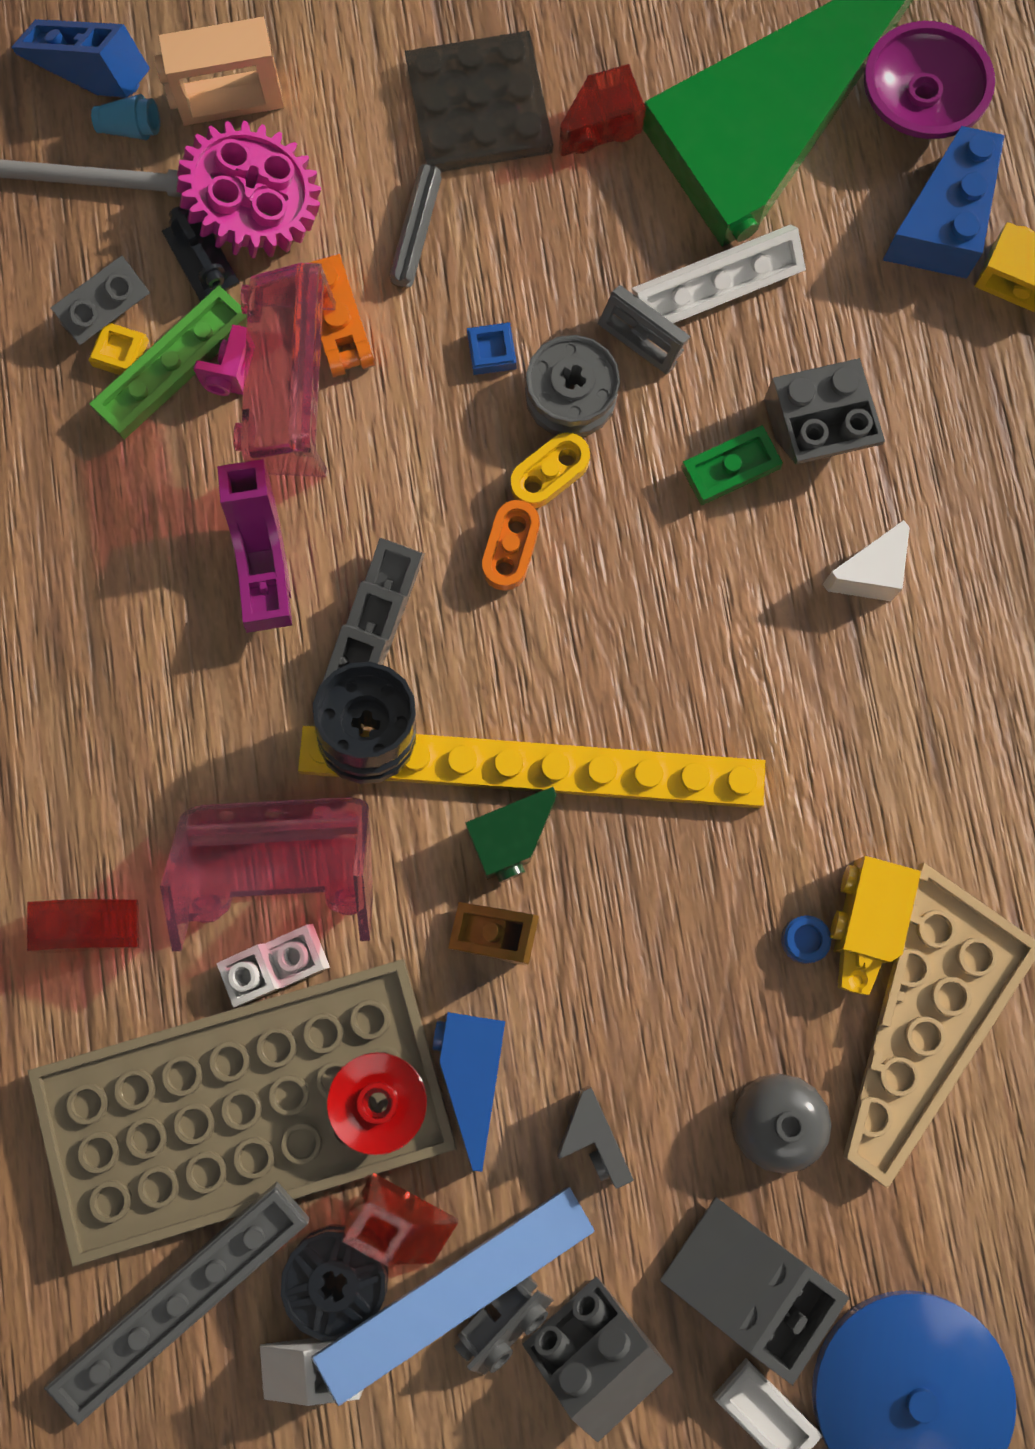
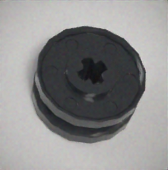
M330 1224L309 1233L292 1251L282 1272L280 1295L287 1316L300 1331L318 1340L335 1341L379 1312L388 1290L389 1268L383 1250L370 1234L352 1225ZM329 1271H333L335 1277L340 1273L345 1276L346 1280L341 1292H338L336 1286L330 1290L325 1285Z

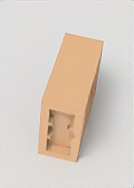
M264 16L158 35L162 54L154 56L160 83L165 86L170 109H178L184 126L284 108L278 73ZM256 66L257 69L256 71L188 83L183 81V78Z

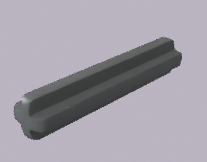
M423 164L418 168L389 274L390 281L395 286L410 288L414 283L441 183V171L436 166Z

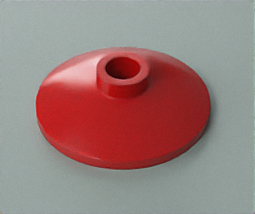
M380 1052L358 1056L343 1066L333 1079L327 1098L328 1117L336 1135L350 1148L369 1155L388 1154L408 1144L420 1130L427 1110L426 1090L417 1071L402 1058ZM374 1093H382L387 1097L388 1105L382 1112H376L370 1106V1098Z

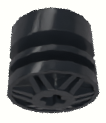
M374 662L350 663L333 671L319 686L313 702L314 726L318 748L326 765L341 778L359 784L380 783L398 774L410 761L416 744L415 697L406 680L390 667ZM364 727L373 728L369 733V737L360 736L364 731Z

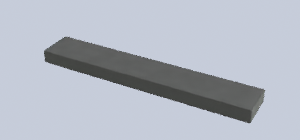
M275 1182L47 1382L44 1389L78 1426L309 1223L308 1215L278 1182Z

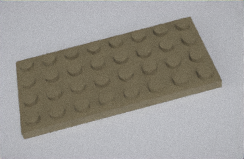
M405 959L27 1070L72 1267L234 1218L275 1182H278L293 1199L457 1149ZM376 1052L392 1054L408 1062L421 1077L427 1095L426 1115L418 1133L404 1147L383 1155L364 1154L347 1146L333 1130L327 1112L329 1089L341 1068L358 1056ZM374 1093L371 1096L370 1106L374 1111L382 1112L387 1108L388 1100L384 1094Z

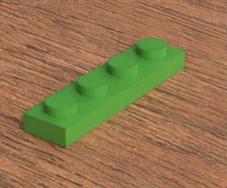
M220 285L217 286L89 403L90 406L125 440L195 375L193 369L196 360L209 362L219 353L221 342L229 338L232 324L247 327L252 323L250 314Z

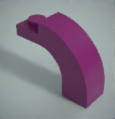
M264 459L217 466L220 503L234 547L239 577L242 621L246 633L292 626L290 599L292 597L284 543Z

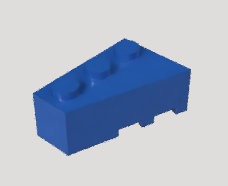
M961 126L896 232L883 261L968 278L983 254L1005 135Z

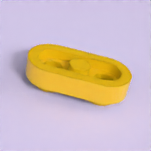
M561 433L549 440L514 469L511 475V493L513 498L526 501L534 506V508L543 507L587 471L590 460V449L587 442L581 436L574 433ZM564 455H569L574 458L575 462L572 465L566 466L560 463L559 459ZM529 482H536L541 486V489L538 492L531 493L525 489V485Z

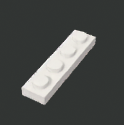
M790 224L631 288L632 293L670 322L676 323L805 271L806 267L799 230Z

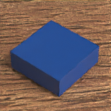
M510 322L467 328L473 375L517 369Z

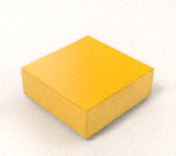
M109 323L100 330L88 360L92 367L121 375L144 354L149 340L144 333Z

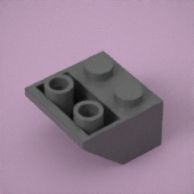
M860 358L772 378L764 398L775 440L795 465L884 444L885 439Z
M597 1276L522 1344L569 1417L597 1443L673 1373V1370L649 1338Z

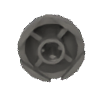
M780 1073L760 1076L745 1086L735 1104V1110L732 1113L731 1119L735 1142L745 1157L764 1170L781 1174L804 1170L816 1162L829 1144L832 1126L828 1106L816 1088L799 1077Z

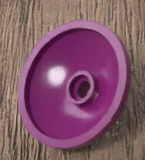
M914 21L892 29L875 44L865 66L864 88L868 101L876 114L892 128L917 138L942 139L955 136L961 126L971 128L981 119L994 94L995 72L986 50L974 37L964 30L938 21Z

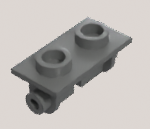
M121 255L53 305L51 309L59 318V322L64 329L81 345L150 294V291L123 255Z
M531 1276L491 1302L501 1314V1317L496 1322L486 1310L482 1309L458 1334L460 1340L454 1346L457 1352L467 1361L473 1356L475 1357L467 1366L470 1371L485 1375L488 1371L493 1373L499 1370L511 1357L513 1350L510 1347L523 1333L526 1335L531 1334L545 1321L548 1315L545 1309L554 1300L551 1296L539 1290L534 1294L532 1293L538 1285Z

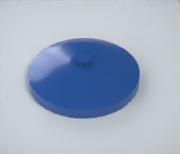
M913 1290L892 1291L873 1296L862 1301L844 1314L833 1326L820 1348L813 1373L812 1402L818 1429L823 1435V1441L828 1449H1008L1016 1421V1391L1009 1364L1002 1349L989 1330L973 1315L953 1302L934 1294Z

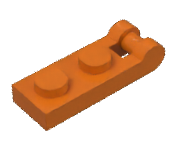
M340 254L298 265L332 377L345 375L346 369L361 365L362 369L375 366L373 354ZM354 342L355 348L339 352L338 347Z

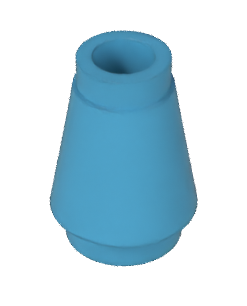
M142 94L102 104L101 106H93L91 111L92 125L97 133L148 140L150 135H157L160 130V114L154 99L145 98Z

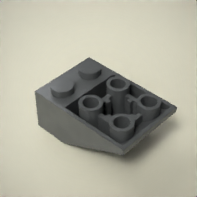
M717 1197L713 1199L659 1279L731 1339L792 1386L850 1298L838 1287Z

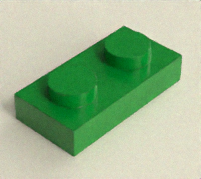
M761 425L683 461L681 469L702 506L780 470L783 462L764 426Z

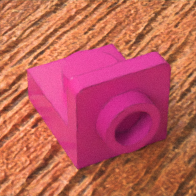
M232 324L228 340L224 339L219 348V365L196 360L193 370L201 385L207 391L220 396H228L230 392L245 395L258 349L251 329Z

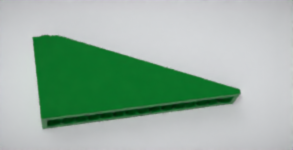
M832 0L645 101L641 122L642 129L721 247L734 240L737 242L745 241L758 230L767 213L863 75L868 57L875 44L886 33L895 28L913 0Z

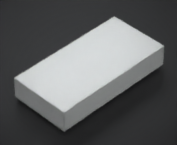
M747 1358L744 1359L713 1395L715 1401L763 1449H812L823 1436Z

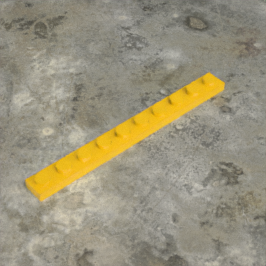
M303 726L298 772L305 775L340 777L326 765L319 751L315 726ZM364 730L360 736L369 737L370 731ZM416 734V744L410 761L398 774L386 779V781L541 792L554 787L555 792L560 794L762 808L764 806L766 760Z

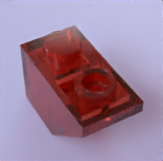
M629 64L587 76L560 124L559 151L561 156L572 153L584 154L596 146L613 141L625 142L642 133L646 108Z
M372 1173L348 1212L342 1242L386 1266L434 1263L458 1225V1219L381 1176Z

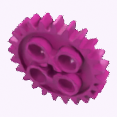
M226 121L222 134L211 125L208 127L207 138L196 134L193 147L186 146L183 160L179 161L176 192L181 193L180 208L190 209L188 215L189 224L202 222L200 231L202 238L214 233L217 235L215 247L220 248L228 241L232 243L234 255H237L241 247L244 246L248 247L251 258L256 257L258 248L261 247L264 248L269 257H273L276 244L285 252H288L293 240L301 243L305 232L311 231L320 207L318 198L321 187L314 184L317 171L306 170L309 161L308 155L295 157L297 143L293 142L286 146L282 145V133L279 131L270 138L266 136V127L263 124L260 125L257 133L250 131L247 121H243L240 131H235L231 123ZM218 199L225 200V201H227V202H229V203H225V202L219 201ZM262 212H266L268 214H271L272 216L265 215Z

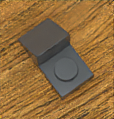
M587 1086L579 1091L560 1143L557 1157L561 1159L594 1143L597 1150L589 1153V1156L601 1182L610 1178L614 1187L618 1189L634 1181L592 1087Z

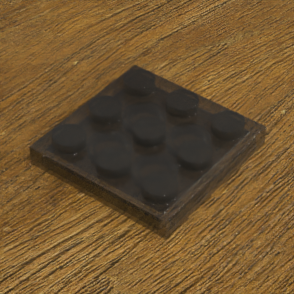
M530 31L405 51V61L425 164L436 166L441 172L553 153V140Z

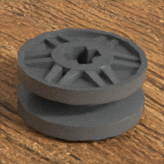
M570 335L556 337L543 344L530 359L526 373L525 396L527 409L536 424L553 435L574 433L581 437H586L601 429L613 415L620 385L618 364L609 350L594 339ZM570 384L575 385L573 390L569 389Z

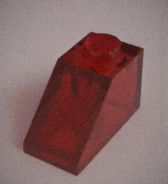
M65 899L27 902V951L59 953L139 948V900Z

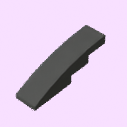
M379 538L366 579L361 581L347 623L341 627L323 681L333 671L350 663L374 662L380 665L384 664L425 553L384 538Z

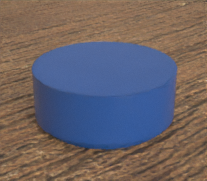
M804 915L794 918L787 923L782 932L781 943L784 952L789 958L798 963L809 964L817 962L827 955L831 947V933L822 920L814 916Z

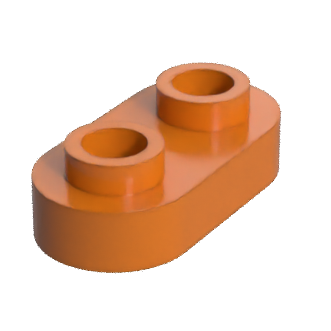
M508 501L498 509L482 559L483 576L487 583L495 589H514L524 581L539 534L540 518L534 506L526 501ZM513 522H521L526 528L520 533H514L509 529V525ZM501 563H509L513 567V571L510 574L502 575L496 568Z

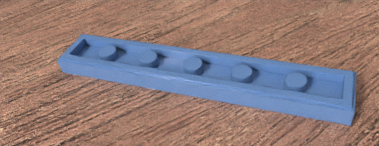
M564 1188L312 1355L311 1359L336 1405L340 1406L595 1232L571 1188Z

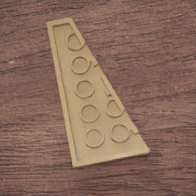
M924 862L918 865L917 870L921 871L903 954L893 961L843 1154L845 1159L887 1188L891 1185L1035 961L1034 938Z

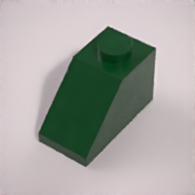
M554 787L465 822L467 832L487 880L497 876L499 883H502L525 873L523 865L531 862L555 804L557 794Z

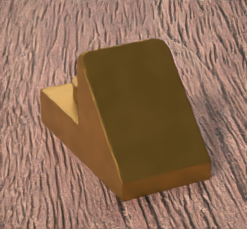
M458 902L448 948L519 965L529 964L539 916Z

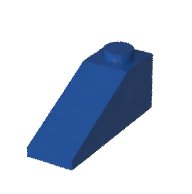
M35 19L11 47L16 55L100 96L127 98L137 91L139 82L150 70L124 24Z
M447 1012L446 1022L437 1020L432 1050L441 1051L440 1065L472 1170L482 1172L505 1021Z

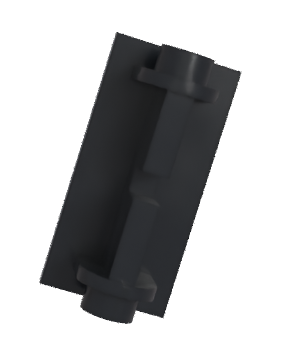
M177 206L169 213L170 227L161 231L200 302L219 285L225 291L239 285L240 282L221 248L215 247L216 239L211 233L202 238L200 236L202 222L189 224V210Z

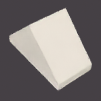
M903 520L833 570L822 585L828 592L892 601L903 588L910 529L908 524Z

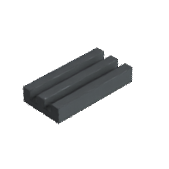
M621 285L612 291L598 322V325L666 375L676 366V360L681 356L684 350L683 347L691 337Z

